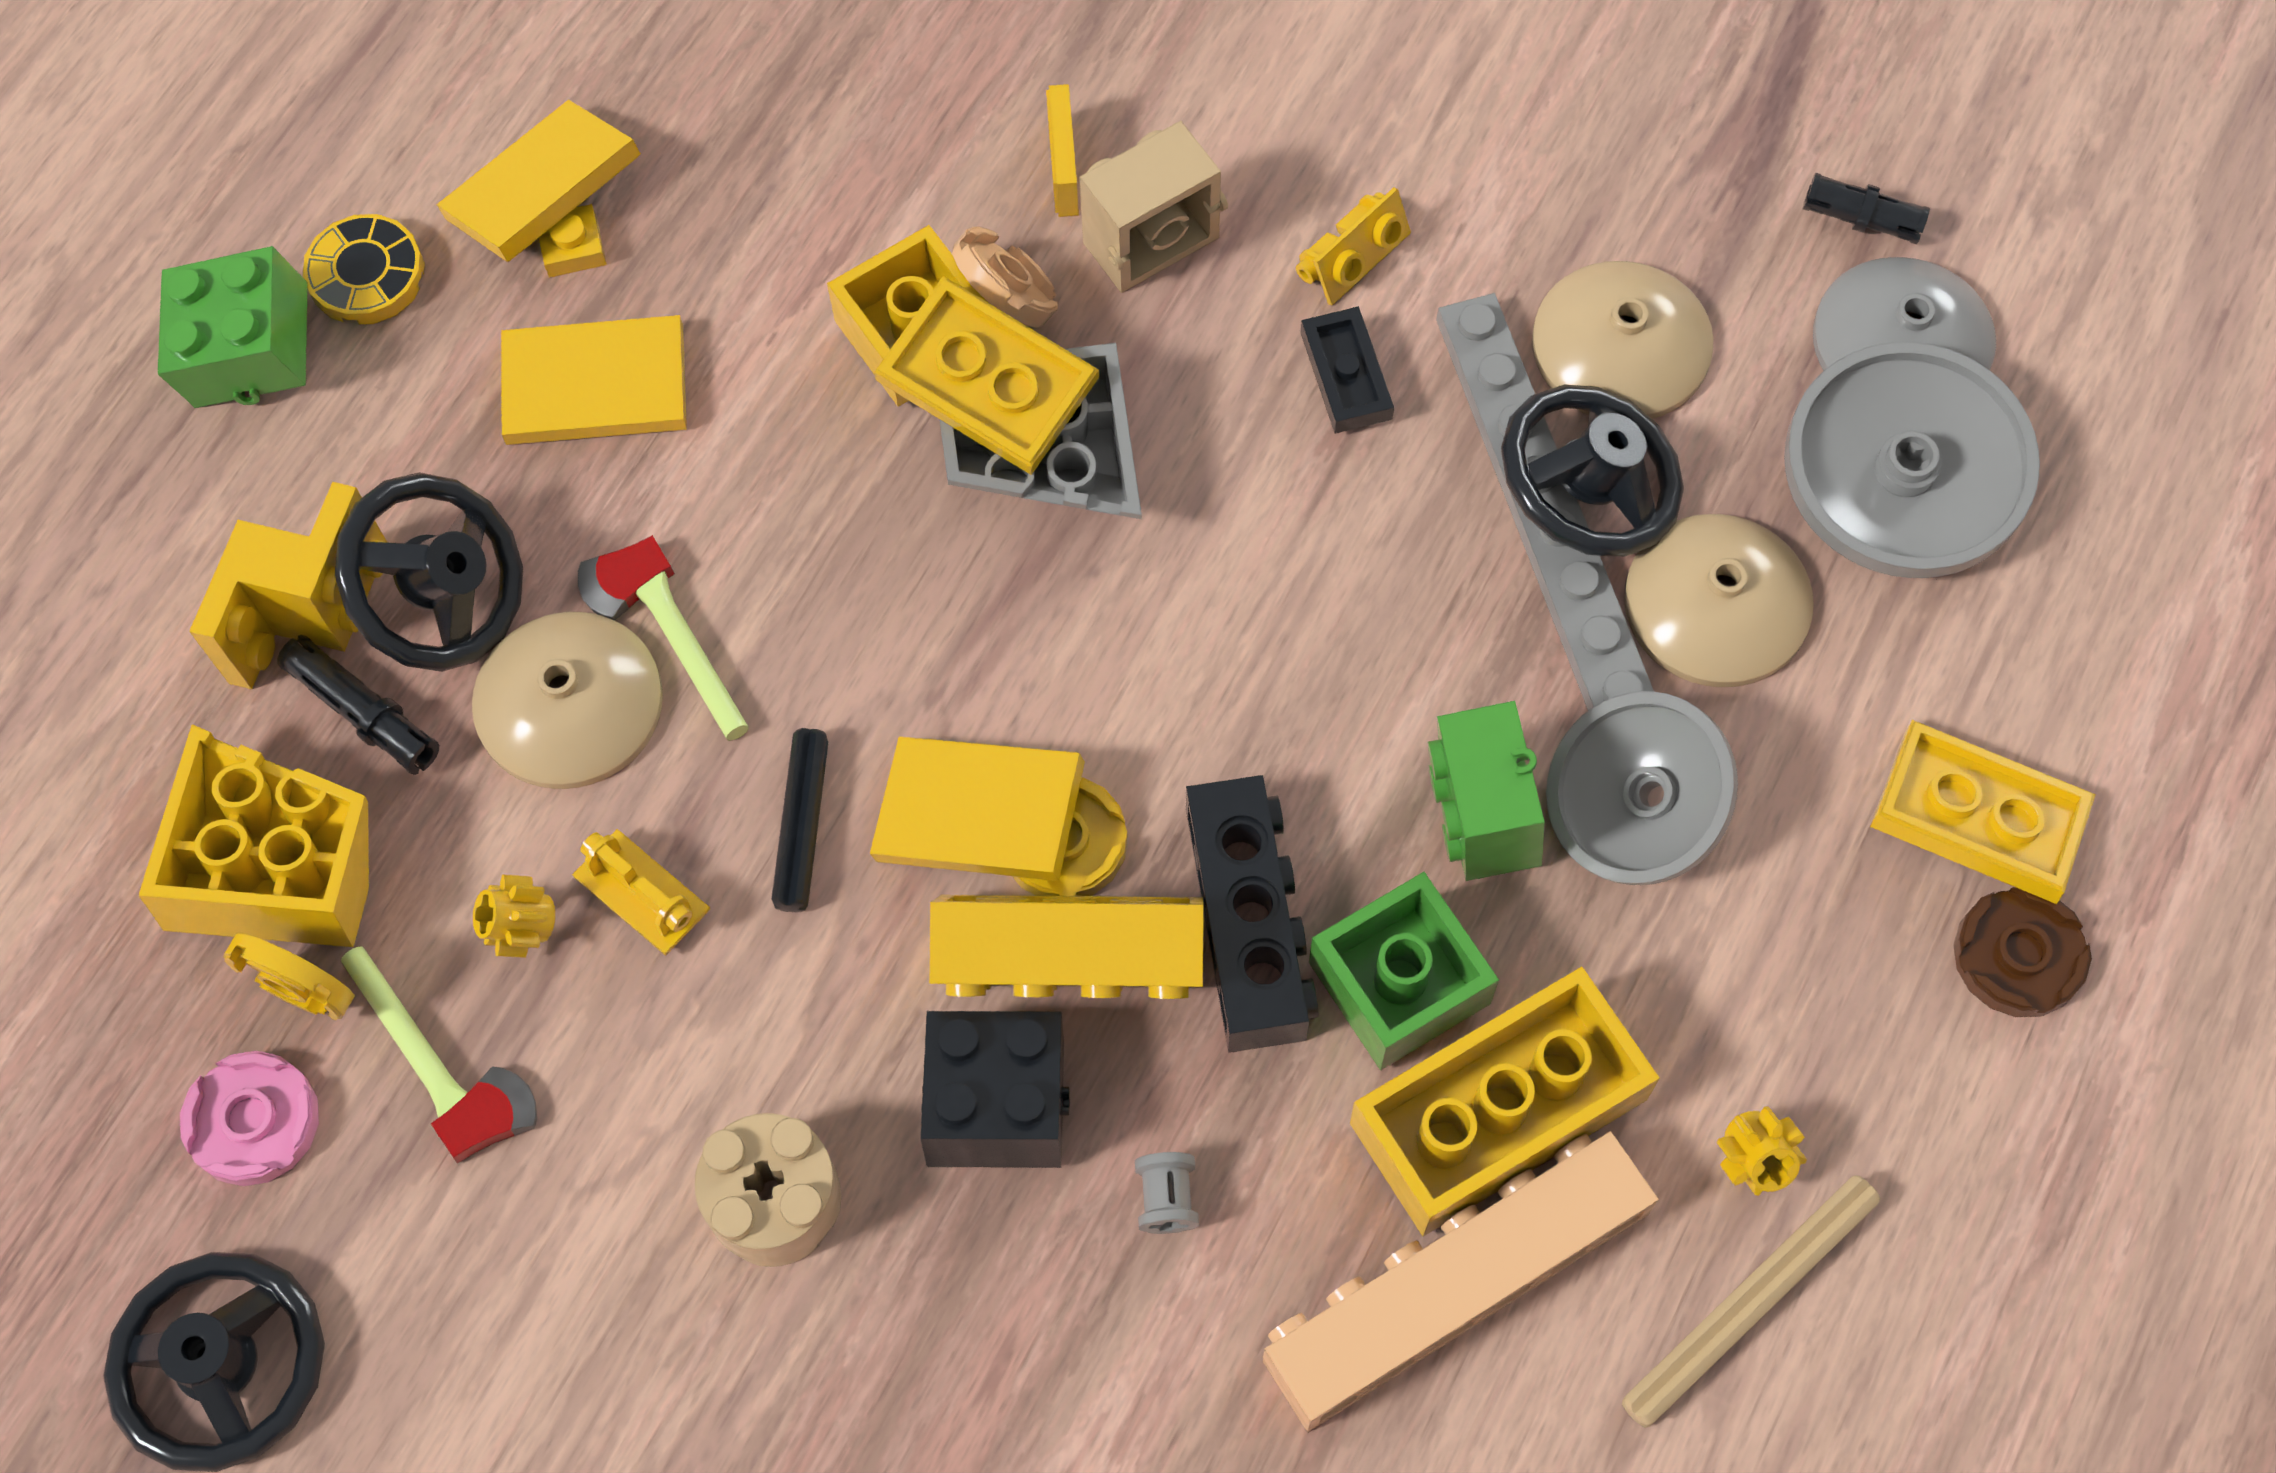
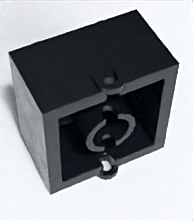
M927 1011L920 1138L927 1167L1061 1168L1063 1116H1069L1070 1089L1069 1087H1063L1064 1034L1062 1012Z

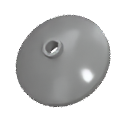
M1879 258L1849 269L1838 277L1825 292L1817 309L1813 324V344L1823 371L1850 353L1884 343L1916 342L1944 347L1975 360L1989 370L1991 369L1996 351V335L1993 320L1986 305L1976 291L1951 271L1931 262L1915 258ZM1906 312L1917 314L1922 319L1911 318Z
M1639 691L1618 695L1603 701L1583 714L1559 743L1547 778L1546 797L1549 818L1563 848L1578 864L1588 871L1606 880L1626 885H1652L1666 882L1681 876L1700 864L1714 850L1724 836L1731 822L1737 800V768L1732 749L1723 732L1708 715L1688 701L1673 695L1653 691ZM1662 786L1664 790L1662 801L1658 805L1650 807L1648 804L1650 791L1655 787Z

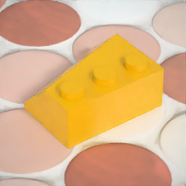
M192 724L138 895L161 929L171 932L234 937L236 933H242L263 940L354 947L369 891L368 801L366 797L297 768L292 771L270 762L263 757L261 752L244 745H240L237 748L217 740L210 731Z

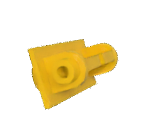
M1393 187L1386 195L1377 192L1373 196H1363L1359 200V204L1336 224L1337 231L1341 234L1340 237L1327 232L1312 247L1304 250L1299 255L1300 263L1295 267L1297 274L1308 284H1312L1315 280L1320 281L1329 305H1334L1411 234L1397 188Z
M616 829L611 835L604 837L595 832L583 842L580 852L586 856L585 862L572 876L665 956L710 910V907L620 830Z

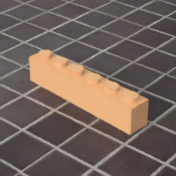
M1610 1131L1592 1142L1587 1134L1576 1138L1554 1155V1159L1558 1164L1540 1176L1536 1177L1531 1169L1522 1172L1497 1191L1502 1198L1497 1203L1481 1213L1475 1205L1461 1210L1441 1226L1445 1235L1425 1248L1421 1246L1418 1240L1407 1244L1385 1260L1384 1265L1388 1271L1368 1284H1365L1361 1277H1356L1340 1286L1326 1298L1330 1308L1307 1321L1303 1313H1299L1273 1329L1268 1334L1272 1344L1264 1349L1263 1363L1307 1433L1647 1217L1659 1199L1613 1133Z

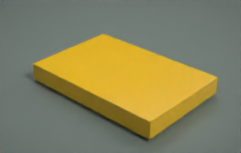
M568 99L436 205L448 222L506 262H510L637 159L641 153L631 137Z
M943 276L874 371L876 381L1032 475L1098 380L1099 369Z
M680 315L501 330L502 437L505 444L512 445L687 430L684 332Z
M1911 720L1902 739L1870 827L2057 904L2065 893L2096 794Z
M899 736L870 855L876 862L1059 881L1085 761L1081 754L1077 752Z

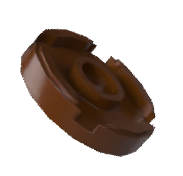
M2012 887L2009 891L1993 892L1981 897L1961 920L1953 944L1957 971L1969 991L1990 1009L2013 1017H2042L2064 1007L2086 982L2092 956L2090 944L2086 945L2085 936L2081 932L2083 925L2073 910L2060 900L2055 904L2016 887Z

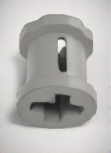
M1163 1152L1148 1154L1135 1160V1173L1142 1176L1145 1213L1138 1217L1140 1231L1152 1234H1169L1193 1230L1199 1227V1214L1191 1210L1189 1173L1195 1170V1157L1193 1155L1182 1152Z

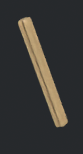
M1858 1175L1852 1176L1623 1398L1622 1405L1629 1416L1642 1427H1650L1879 1204L1880 1196L1878 1192L1864 1178Z

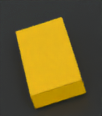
M1069 84L1049 85V90H1046L1055 213H1058V217L1079 216Z

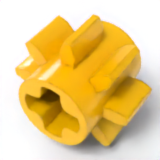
M502 874L500 885H489L488 889L481 891L476 898L473 908L474 931L479 938L484 939L485 945L495 946L496 956L526 958L528 947L539 948L540 943L547 941L551 936L555 924L554 902L548 894H544V887L533 886L532 877Z
M1764 1106L1761 1112H1744L1734 1117L1727 1126L1724 1137L1717 1140V1144L1727 1156L1720 1163V1166L1734 1186L1746 1182L1756 1196H1759L1762 1191L1774 1192L1781 1190L1794 1181L1799 1173L1800 1165L1807 1162V1158L1797 1146L1805 1137L1789 1116L1779 1120L1769 1106Z

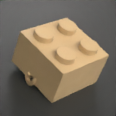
M1182 121L1173 124L1163 131L1155 130L1148 133L1136 146L1112 159L1105 158L1096 162L1085 174L1080 176L1083 244L1121 293L1219 238L1220 211L1228 209L1227 199L1221 191V171Z

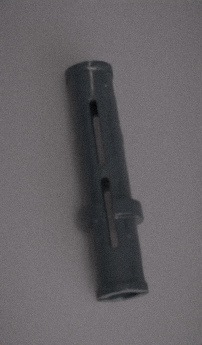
M298 635L297 640L292 638L283 646L277 658L279 667L299 680L314 695L348 720L357 729L356 734L364 743L369 746L377 745L413 775L419 774V769L425 771L434 762L439 753V743L412 724L403 715L402 707L393 699L381 698L378 694H375L362 681L324 653L321 648L305 635Z

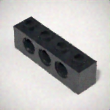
M1263 775L1186 786V814L1200 894L1203 897V912L1228 1053L1306 1041L1309 1019L1318 1018L1319 1016L1318 1002L1313 979L1301 980L1297 957L1307 955L1306 938L1301 916L1290 918L1286 895L1295 894V882L1290 856L1278 857L1274 835L1284 833L1278 795L1267 797ZM1244 842L1252 845L1258 853L1248 860H1236L1227 855L1224 850L1233 843ZM1256 902L1263 905L1268 910L1269 915L1261 921L1249 922L1240 918L1235 910L1244 903ZM1267 963L1274 966L1280 972L1281 977L1271 984H1258L1247 976L1246 971L1255 964Z

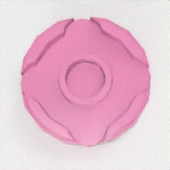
M260 1051L232 1054L215 1063L218 1067L210 1070L205 1077L200 1075L189 1088L180 1111L181 1140L194 1162L215 1179L239 1186L267 1183L293 1169L310 1149L319 1125L318 1098L307 1077L284 1058Z

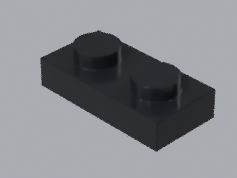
M1359 306L1301 320L1300 333L1334 433L1393 420L1394 405Z

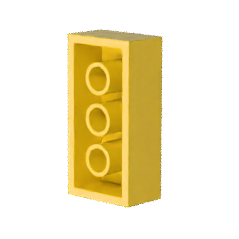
M942 894L930 902L929 984H946V995L958 997L985 996L986 990H990L991 985H1013V996L1052 997L1054 996V991L1057 990V985H1081V997L1087 998L1121 997L1123 986H1148V997L1189 998V987H1203V897Z
M1581 966L1356 1100L1352 1109L1350 1125L1424 1237L1442 1226L1461 1210L1471 1205H1476L1493 1195L1517 1175L1529 1169L1534 1170L1552 1159L1560 1149L1584 1134L1588 1136L1647 1101L1660 1077L1585 969Z

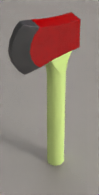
M653 535L618 551L581 562L578 569V588L583 601L598 615L616 620L639 599L645 603L654 615L725 738L732 741L743 736L749 727L675 604L668 583V578L675 573Z
M356 947L345 953L341 963L427 1088L438 1116L431 1125L457 1164L494 1143L535 1129L537 1121L536 1101L529 1085L517 1074L504 1068L492 1066L473 1088L466 1092L450 1075L364 947Z

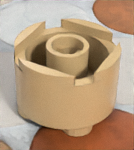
M762 1113L746 1116L730 1123L707 1138L695 1174V1195L699 1210L717 1239L724 1247L738 1257L758 1266H784L809 1256L820 1246L819 1243L827 1235L830 1228L834 1226L840 1213L841 1186L829 1154L819 1137L804 1121L780 1114ZM776 1180L778 1185L773 1187V1198L761 1200L758 1193L763 1190L764 1183Z

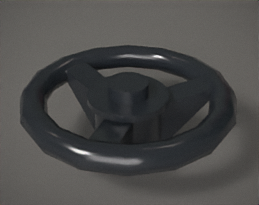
M1564 384L1531 395L1509 417L1501 446L1506 484L1524 515L1553 541L1586 555L1624 557L1657 545L1677 522L1684 492L1678 455L1660 426L1632 401L1600 387ZM1563 408L1589 410L1588 427L1578 439L1572 440L1565 446L1527 464L1525 448L1530 430L1546 414ZM1646 451L1656 467L1660 487L1656 509L1644 462ZM1563 485L1572 496L1584 503L1605 505L1614 502L1634 529L1623 533L1595 532L1567 520L1544 500L1539 490Z
M419 472L384 480L354 504L338 535L335 579L347 616L372 647L404 666L443 672L478 662L505 638L521 605L523 564L513 531L488 499L457 479ZM424 497L450 502L462 510L449 530L437 536L420 535L409 539L405 543L364 541L374 520L396 503ZM485 533L492 543L500 570L498 599L486 623L471 635L475 589L481 584L486 573V558L481 548ZM360 569L393 575L395 585L406 601L420 609L433 610L443 646L412 643L388 629L368 604L359 574Z
M210 1252L168 1267L134 1295L111 1333L103 1379L112 1419L136 1451L172 1470L218 1472L260 1457L295 1428L318 1388L325 1342L315 1303L291 1272L255 1254ZM210 1279L245 1280L256 1286L210 1314L190 1313L176 1319L164 1332L140 1335L154 1311L181 1289ZM281 1306L290 1317L297 1345L293 1377L276 1409L251 1429L239 1393L249 1384L257 1367L258 1353L252 1335ZM132 1366L162 1368L168 1377L176 1381L179 1388L187 1396L201 1403L221 1442L217 1444L182 1442L157 1429L137 1403L131 1376Z

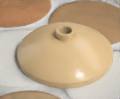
M1607 261L1588 265L1570 273L1556 283L1547 293L1535 318L1532 346L1537 367L1551 389L1564 384L1600 387L1632 401L1651 419H1654L1679 408L1699 389L1705 379L1712 359L1713 332L1704 307L1693 292L1681 281L1660 269L1642 263ZM1620 316H1629L1638 322L1627 323ZM1577 409L1589 415V410Z
M1724 514L1695 515L1677 520L1675 525L1657 545L1641 550L1636 554L1627 575L1624 592L1627 620L1643 650L1668 672L1692 683L1711 687L1744 686L1775 674L1792 660L1799 651L1807 636L1813 616L1814 603L1811 583L1802 562L1786 542L1767 528L1744 518ZM1719 575L1729 576L1734 579L1736 585L1731 587L1724 586L1718 582L1716 577Z
M562 612L546 615L512 631L501 640L486 658L479 671L473 690L472 713L475 728L491 758L515 778L528 784L551 789H570L588 786L605 780L624 769L648 744L656 729L662 709L661 678L656 663L645 644L635 633L617 621L586 612ZM560 675L569 677L564 686L560 688L549 687L553 678Z

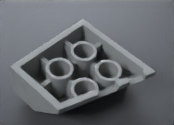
M1116 343L1066 349L1099 369V378L1032 475L939 419L948 485L1142 520Z

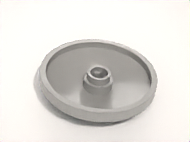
M1893 342L1866 347L1850 353L1826 368L1806 390L1795 410L1788 428L1784 453L1785 472L1793 500L1805 521L1820 539L1846 559L1875 572L1905 578H1932L1958 573L1975 566L1998 551L2009 540L2025 518L2037 490L2040 468L2038 443L2030 419L2022 404L2004 382L1989 369L1963 354L1944 347L1916 342Z

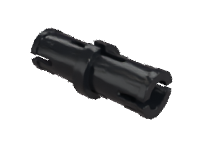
M1819 173L1814 174L1811 182L1812 185L1810 184L1805 197L1803 210H1810L1852 223V230L1862 233L1868 228L1910 241L1913 244L1919 242L1921 237L1919 233H1923L1930 212L1929 207H1922L1880 194V187L1868 184L1864 189L1822 176Z

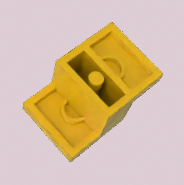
M332 482L310 536L237 520L189 631L229 684L253 689L260 670H265L273 658L275 635L296 640L298 635H305L316 645L345 652L352 633L359 631L345 612L335 579L338 535L354 504L362 498L356 487ZM374 520L364 541L388 543ZM360 569L359 574L367 597L374 579L380 578L383 573Z

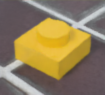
M592 204L576 207L539 237L543 262L549 278L607 265L597 216Z

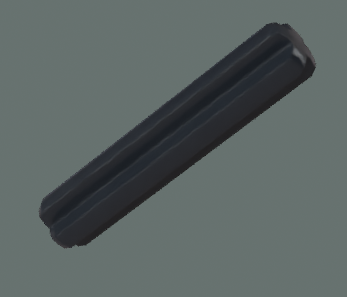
M800 728L793 733L771 898L775 909L784 912H803L807 909L809 903L829 743L826 733L819 729Z

